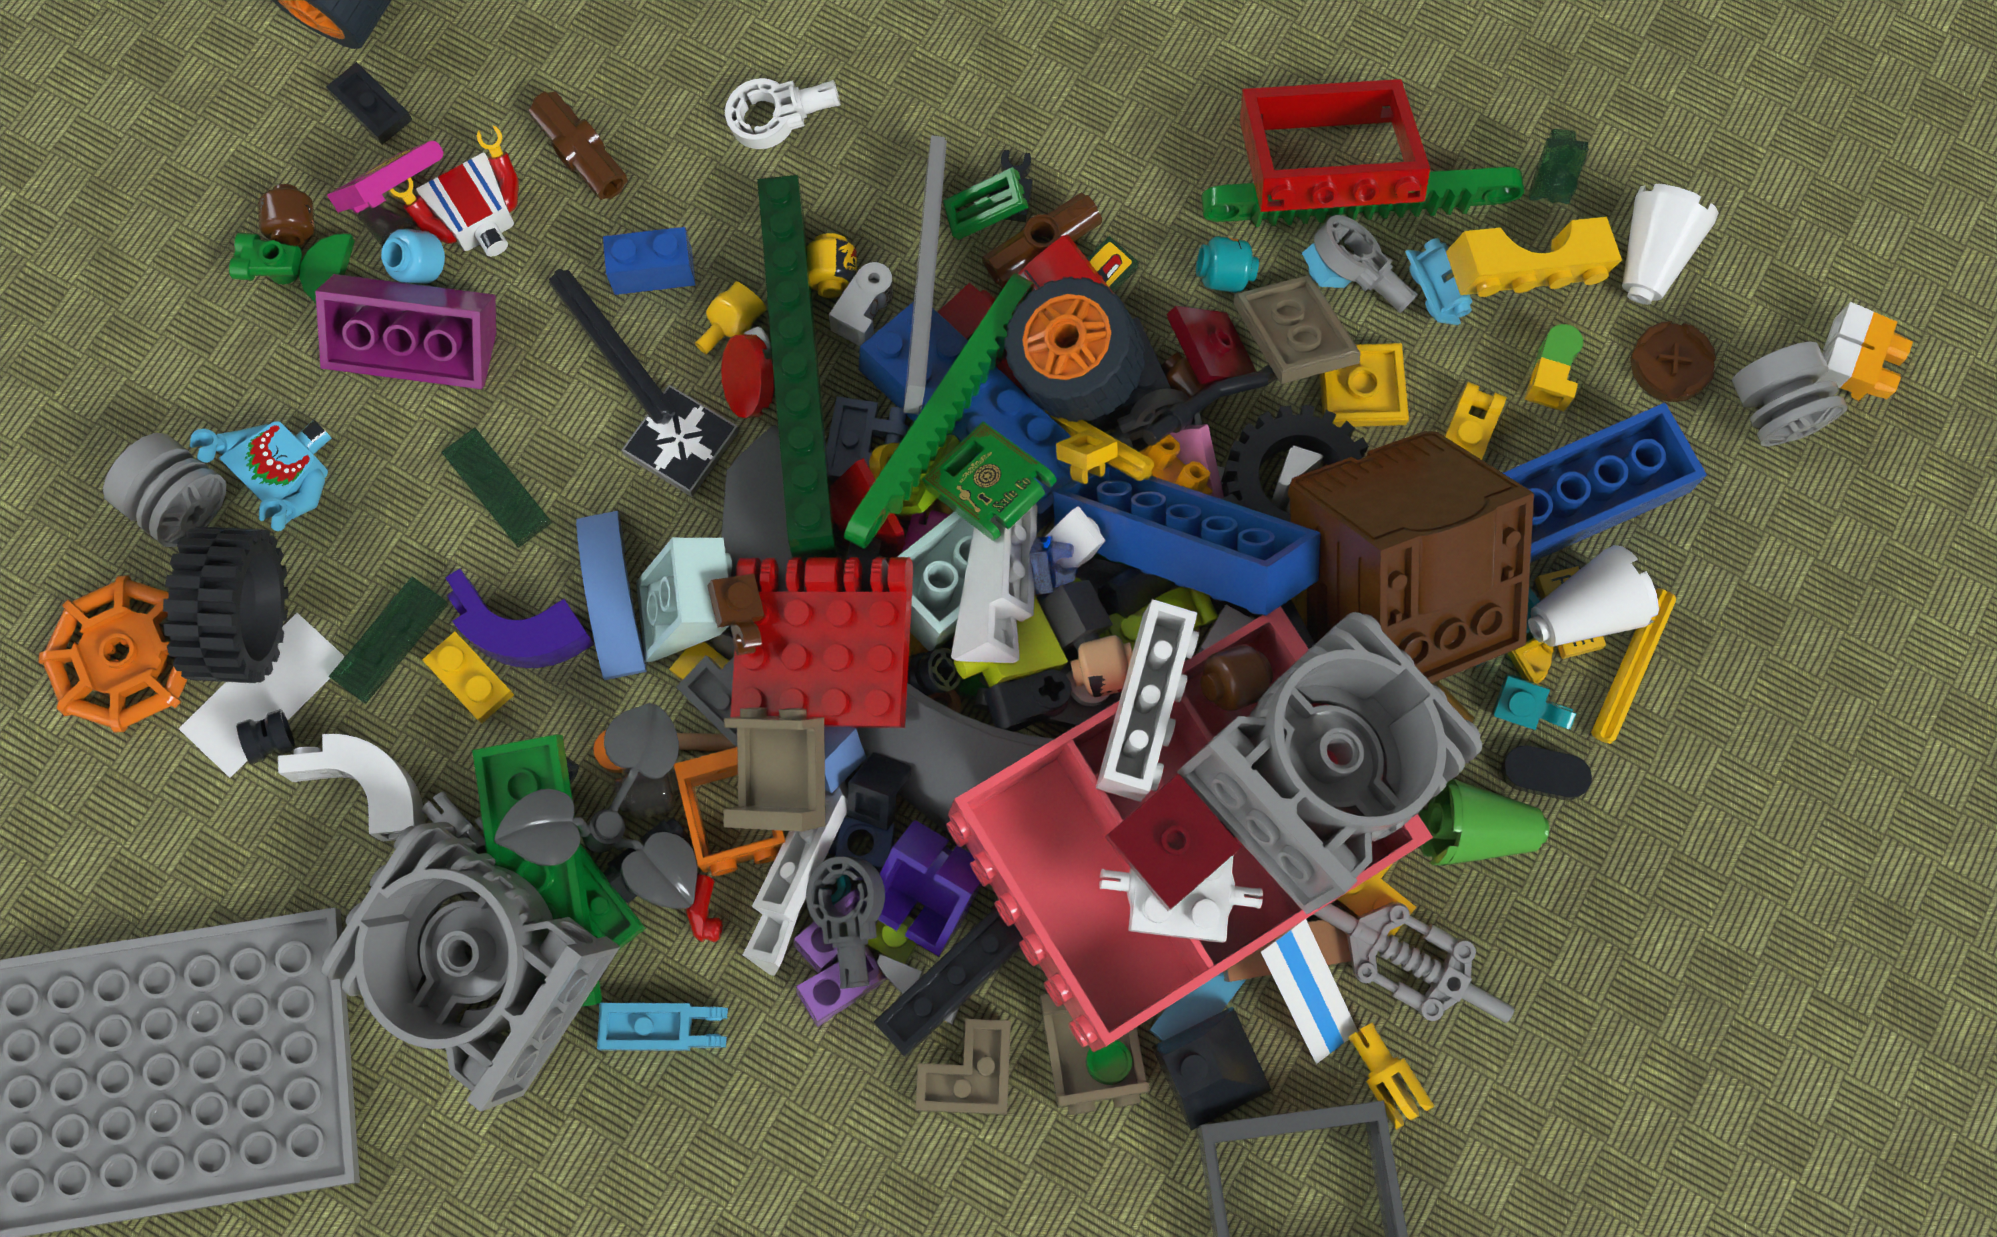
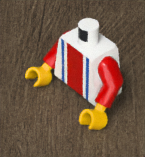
M494 125L493 128L498 135V139L493 145L484 143L480 130L477 133L479 144L483 148L488 149L491 154L489 158H487L484 152L416 188L418 196H415L412 192L413 181L411 177L405 180L407 183L406 192L399 193L393 188L388 190L391 196L403 199L406 203L404 209L420 230L436 235L441 242L446 244L456 242L464 251H469L481 245L486 255L490 257L501 254L508 246V242L502 232L514 225L511 212L517 207L519 179L508 153L506 151L503 152L500 146L503 140L502 132Z

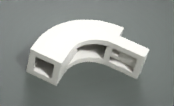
M322 734L323 751L318 747H299L294 749V754L278 756V773L292 782L339 777L357 780L363 787L368 800L369 834L380 841L396 840L407 827L425 824V814L421 811L423 807L422 798L411 776L396 760L368 741L349 735Z

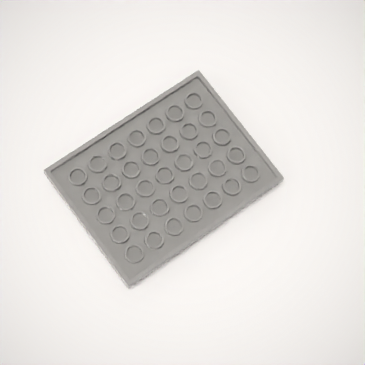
M334 907L0 960V1237H29L360 1183L347 993L342 990L344 978L329 980L321 972L324 963L321 958L324 951L330 944L338 940L342 934L341 910Z

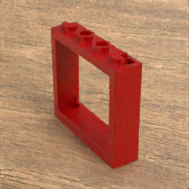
M1402 79L1242 89L1240 125L1261 212L1425 202L1430 166ZM1382 106H1390L1391 108H1382ZM1392 122L1404 162L1274 170L1265 130ZM1268 195H1271L1272 200L1280 201H1268Z

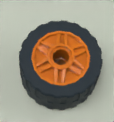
M392 0L271 1L310 30L343 47L359 49L363 47Z
M1063 277L1061 280H1052L1044 283V286L1037 290L1034 289L1027 295L1028 297L1018 304L1006 328L1007 337L1005 338L1004 348L1007 351L1006 359L1008 366L1014 372L1015 378L1042 410L1048 411L1051 416L1058 419L1064 418L1073 422H1078V420L1090 421L1115 411L1116 407L1122 403L1124 404L1130 398L1129 395L1134 388H1137L1145 364L1143 358L1145 349L1144 343L1139 336L1140 332L1117 294H1113L1109 287L1104 284H1098L1093 282L1092 279L1084 277L1081 279Z

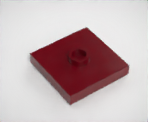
M1175 306L1166 314L1200 384H1210L1214 381L1257 372L1227 312Z
M1179 773L1105 836L1107 841L1167 911L1176 906L1242 848Z

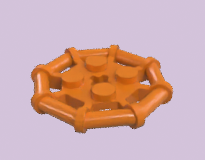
M128 575L116 577L113 583L73 601L67 599L62 604L64 608L63 613L45 651L39 653L38 662L45 667L58 700L57 710L63 716L74 715L110 727L114 733L125 732L128 726L168 707L176 708L182 702L179 698L188 680L181 676L182 671H176L173 666L165 686L157 680L166 670V659L169 655L167 649L169 642H166L159 626L168 616V612H163V600L168 599L169 592L132 581ZM132 598L155 605L147 614L137 613L129 609ZM114 601L113 608L91 618L88 617L87 613ZM78 622H80L82 627L79 632L83 635L79 643L76 644L74 642L71 649H66ZM118 643L129 647V653L122 661L117 659L111 660L110 657L116 653L115 646ZM73 662L80 680L74 687H72L64 667L66 663ZM151 687L157 693L125 708L126 697L138 691ZM93 690L110 696V707L106 708L87 702L85 697Z

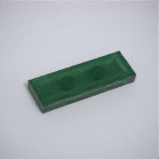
M476 428L470 430L441 452L517 548L552 524L549 517Z
M412 576L328 677L364 704H367L447 607L448 603Z

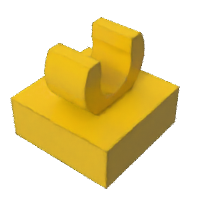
M1089 430L1056 443L1057 459L1071 464L1070 476L1072 480L1082 484L1088 483V473L1099 477L1104 476L1106 470L1105 463L1118 457L1116 440Z

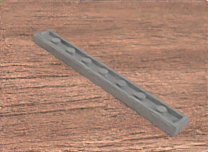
M931 135L926 167L903 413L919 414V411L921 412L926 385L947 145L945 137Z

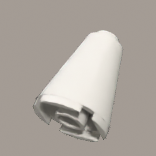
M1655 184L1652 191H1646V185L1640 187L1634 202L1622 283L1623 289L1628 292L1627 297L1640 304L1649 305L1652 301H1658L1664 297L1715 224L1719 213L1712 203H1710L1707 210L1698 204L1701 196L1675 186Z
M1613 545L1603 550L1531 609V618L1528 620L1529 629L1538 642H1544L1548 646L1553 647L1646 627L1654 622L1651 618L1658 615L1659 611L1657 594L1647 571L1641 574L1637 572L1632 562L1638 559L1632 552L1623 546Z

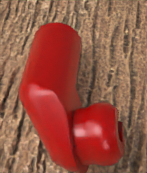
M697 875L694 903L691 907L685 909L693 937L702 943L705 940L717 942L722 935V920L717 917L710 918L708 911L715 881L709 876Z

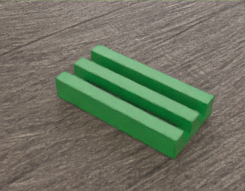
M1013 167L944 199L943 204L952 236L960 240L1029 208L1027 200L1022 195L1024 194L1023 186L1018 181L1021 179L1019 172ZM1007 185L1010 187L991 197H984ZM981 197H984L976 201L974 205L956 213V209L965 206Z

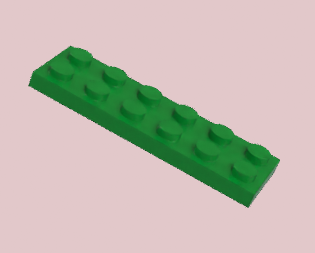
M550 735L472 750L487 853L495 859V865L517 873L539 892L546 902L553 920L570 917L592 934L579 847L566 862L555 866H543L525 860L515 852L496 844L494 841L496 831L507 812L526 795L542 789H553L566 793L572 799L563 735ZM599 981L582 1007L602 1003Z

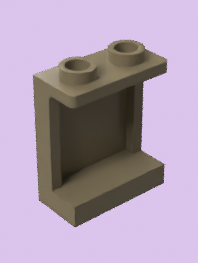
M749 707L740 708V716L724 718V728H737L738 806L723 809L724 827L803 832L826 826L824 717H807V709L804 708L779 709V716H767V708Z
M1048 994L1041 995L1040 1004L1057 1108L1068 1107L1069 1115L1096 1111L1095 1102L1113 1099L1114 1108L1140 1104V1095L1150 1092L1148 1082H1146L1137 1027L1117 1039L1130 1051L1132 1067L1129 1074L1118 1084L1104 1085L1094 1080L1086 1068V1056L1090 1046L1087 1045L1083 1048L1075 1039L1068 1025L1073 1019L1064 1004L1057 1007Z

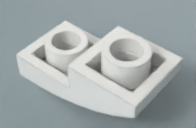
M1079 506L1066 515L1036 546L1035 570L1052 592L1061 585L1066 584L1077 568L1090 560L1106 541L1101 535L1096 522L1087 517Z

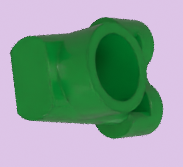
M237 233L234 243L235 254L229 264V273L232 279L253 281L255 276H269L273 282L282 285L289 284L297 279L300 274L302 257L299 246L283 244L274 240H261L259 234Z

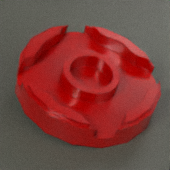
M735 335L728 341L723 352L721 375L725 399L730 409L741 418H755L763 415L762 409L769 407L774 394L773 364L771 359H765L763 350H766L767 346L757 335Z

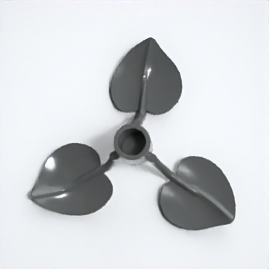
M647 703L622 712L614 718L605 732L604 748L610 761L620 768H631L608 809L595 813L586 824L581 817L573 818L574 803L566 793L553 789H542L532 792L519 800L507 812L494 837L496 844L515 852L529 862L543 866H555L566 862L578 849L580 836H582L587 848L597 853L607 852L613 847L617 850L633 848L636 851L629 854L621 864L623 879L633 893L652 904L671 909H686L694 903L698 866L695 853L689 843L680 836L668 832H659L651 835L646 840L644 846L638 840L623 839L625 823L621 815L617 813L638 772L651 779L662 778L671 770L678 757L679 741L675 726L667 713L656 704Z

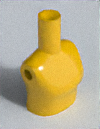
M736 281L727 291L720 293L708 306L706 316L712 326L695 342V345L701 352L707 355L724 336L732 338L735 335H744V332L749 331L756 319L767 310L764 302L749 288Z

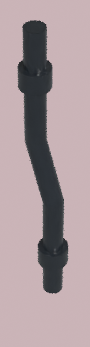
M1268 364L1257 372L1211 382L1184 403L1177 402L1165 410L1162 414V419L1143 432V438L1147 444L1153 446L1170 433L1182 431L1191 424L1193 416L1219 397L1266 387L1276 380L1277 377Z

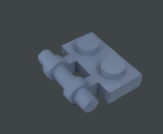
M837 396L826 448L829 481H836L856 461L862 458L865 459L869 467L873 436L885 438L884 444H900L908 431V426L905 425L906 413H903L904 409L892 407L889 420L878 419L877 402Z

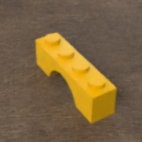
M1607 217L1572 220L1552 239L1550 253H1535L1518 246L1505 234L1501 227L1464 231L1446 251L1460 295L1478 294L1479 297L1491 296L1504 290H1514L1515 293H1523L1540 286L1558 289L1576 282H1584L1585 285L1597 284L1607 279L1608 273L1622 261Z

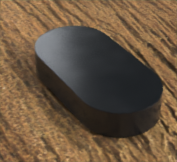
M1532 746L1514 748L1505 756L1501 765L1502 776L1510 787L1519 791L1560 800L1577 799L1589 789L1592 782L1591 770L1581 758Z

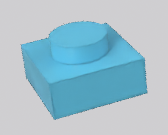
M1312 243L1302 252L1309 266V274L1318 283L1319 287L1345 288L1352 282L1341 277L1326 265L1318 254L1315 243Z

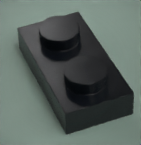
M357 62L326 86L330 95L381 145L412 121L409 112Z

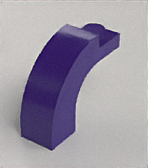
M460 568L445 577L453 591L447 594V597L460 614L452 622L476 649L497 662L520 668L548 667L567 661L594 645L565 599L532 618L509 620L493 614L488 609L471 581Z

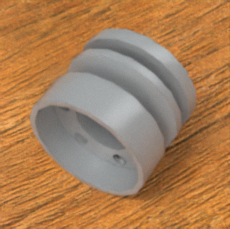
M1802 342L1779 349L1749 364L1732 378V383L1743 407L1763 406L1750 417L1752 426L1754 428H1761L1757 432L1761 446L1779 445L1809 436L1847 411V404L1842 396H1834L1838 392V385L1835 381L1815 383L1828 372L1829 368L1817 342Z
M153 433L134 442L115 460L107 473L103 493L104 499L131 521H137V525L164 547H176L181 537L186 538L187 530L195 528V526L206 527L214 519L226 495V481L213 469H209L205 463L199 459H193V455L168 434Z

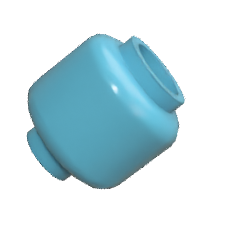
M399 229L391 233L385 241L381 251V259L387 273L398 282L429 284L441 274L445 263V252L442 243L436 235L422 230Z

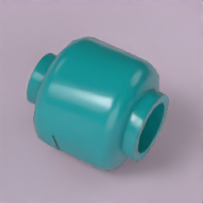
M1216 236L1210 239L1207 245H1201L1196 262V276L1202 278L1204 286L1208 289L1239 293L1243 291L1248 281H1255L1259 268V258L1253 256L1252 247L1247 241Z

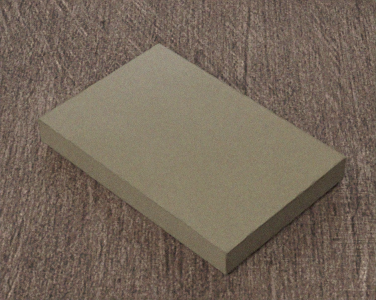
M1310 275L1234 294L1236 310L1281 384L1359 364L1360 351Z

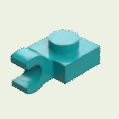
M1507 673L1492 711L1494 717L1536 730L1540 718L1571 730L1577 713L1573 712V709L1548 701L1547 697L1550 692L1548 687Z

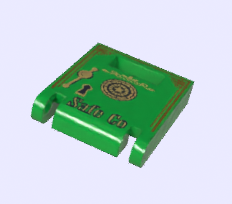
M984 421L922 478L928 492L992 541L998 539L1001 533L990 519L995 517L997 522L1009 530L1045 495L1044 489L1034 477L1049 488L1057 482L1055 475L1050 469ZM972 458H974L963 470H961Z

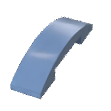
M613 511L576 519L583 584L603 679L609 680L647 672L641 635L637 628L624 555L626 549L619 512Z

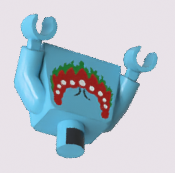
M315 420L310 422L296 436L280 421H274L271 424L217 435L208 429H198L191 435L189 446L191 448L203 446L199 448L197 458L203 463L212 461L216 451L222 454L219 459L262 501L259 507V520L264 521L266 518L272 517L271 528L275 531H282L290 520L318 506L328 470L314 454L332 438Z

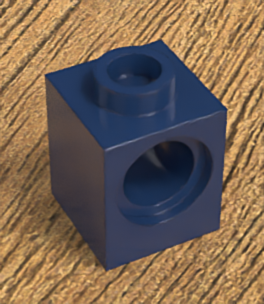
M845 817L829 849V855L862 858L871 863L880 873L894 846L895 825L892 824L886 831L859 820ZM859 835L869 836L874 841L872 850L863 856L855 855L849 850L851 841Z

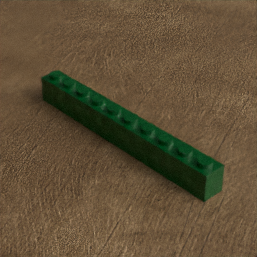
M798 175L757 179L787 535L792 558H801L803 563H806L809 557H837L812 294L806 253L807 242L803 202Z

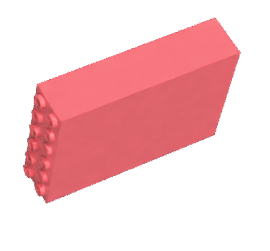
M1281 606L1267 616L1262 615L1184 662L1181 674L1187 675V682L1181 701H1174L1170 718L1175 719L1176 723L1169 746L1162 745L1158 763L1164 764V769L1157 791L1178 774L1177 771L1238 716L1249 717L1257 703L1235 711H1225L1204 696L1200 680L1203 676L1204 663L1209 656L1237 645L1246 644L1256 651L1262 652L1270 662L1273 673L1271 686L1309 650ZM1119 701L956 797L948 813L951 821L946 823L947 829L959 847L966 844L975 860L970 865L979 882L984 887L990 884L999 898L994 904L1007 926L1015 924L1024 940L1019 942V946L1026 959L1033 967L1039 963L1048 980L1043 984L1048 995L1057 1007L1064 1004L1073 1021L1069 1022L1068 1025L1075 1039L1083 1048L1089 1045L1093 1052L1108 1046L1336 900L1334 899L1313 912L1306 914L1235 837L1242 846L1233 855L1232 874L1235 886L1262 888L1263 896L1256 898L1262 899L1260 909L1233 905L1228 915L1226 942L1220 943L1128 931L1130 904L1127 892L1099 889V881L1103 879L1100 878L1101 869L1128 873L1131 869L1107 841L1105 836L1156 792L1150 790L1146 797L1139 802L1096 789ZM1316 703V704H1311V705H1312L1313 707H1317V706L1329 705V704H1319V703ZM1327 750V754L1330 760L1338 765V761L1334 753H1332L1330 750ZM1418 814L1397 831L1385 838L1372 842L1373 861L1356 877L1358 881L1347 892L1433 838Z

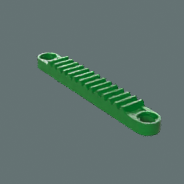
M1514 167L1430 172L1425 202L1261 212L1254 183L1214 186L1202 193L1201 200L1203 216L1209 221L1251 220L1255 227H1260L1263 219H1267L1271 226H1276L1279 218H1283L1287 225H1292L1295 217H1299L1303 224H1308L1311 216H1315L1319 223H1324L1326 215L1347 214L1349 218L1356 220L1358 213H1363L1367 220H1371L1374 212H1379L1383 219H1387L1390 211H1394L1399 218H1403L1406 210H1410L1415 217H1419L1422 209H1426L1431 216H1435L1438 208H1442L1446 215H1451L1454 207H1458L1462 214H1467L1470 206L1505 204L1519 199L1524 194L1522 172ZM1268 195V201H1280L1272 200L1271 195Z
M1014 273L1008 280L857 507L845 530V539L865 549L871 543L890 513H901L903 500L909 501L912 487H918L921 474L928 472L930 460L935 461L937 458L938 447L943 448L945 446L947 434L952 435L955 422L962 420L964 408L969 409L972 396L979 394L981 383H986L989 370L994 371L997 359L1003 357L1008 322L1012 319L1018 304L1022 303L1028 297L1027 295L1033 291L1035 283L1017 273Z

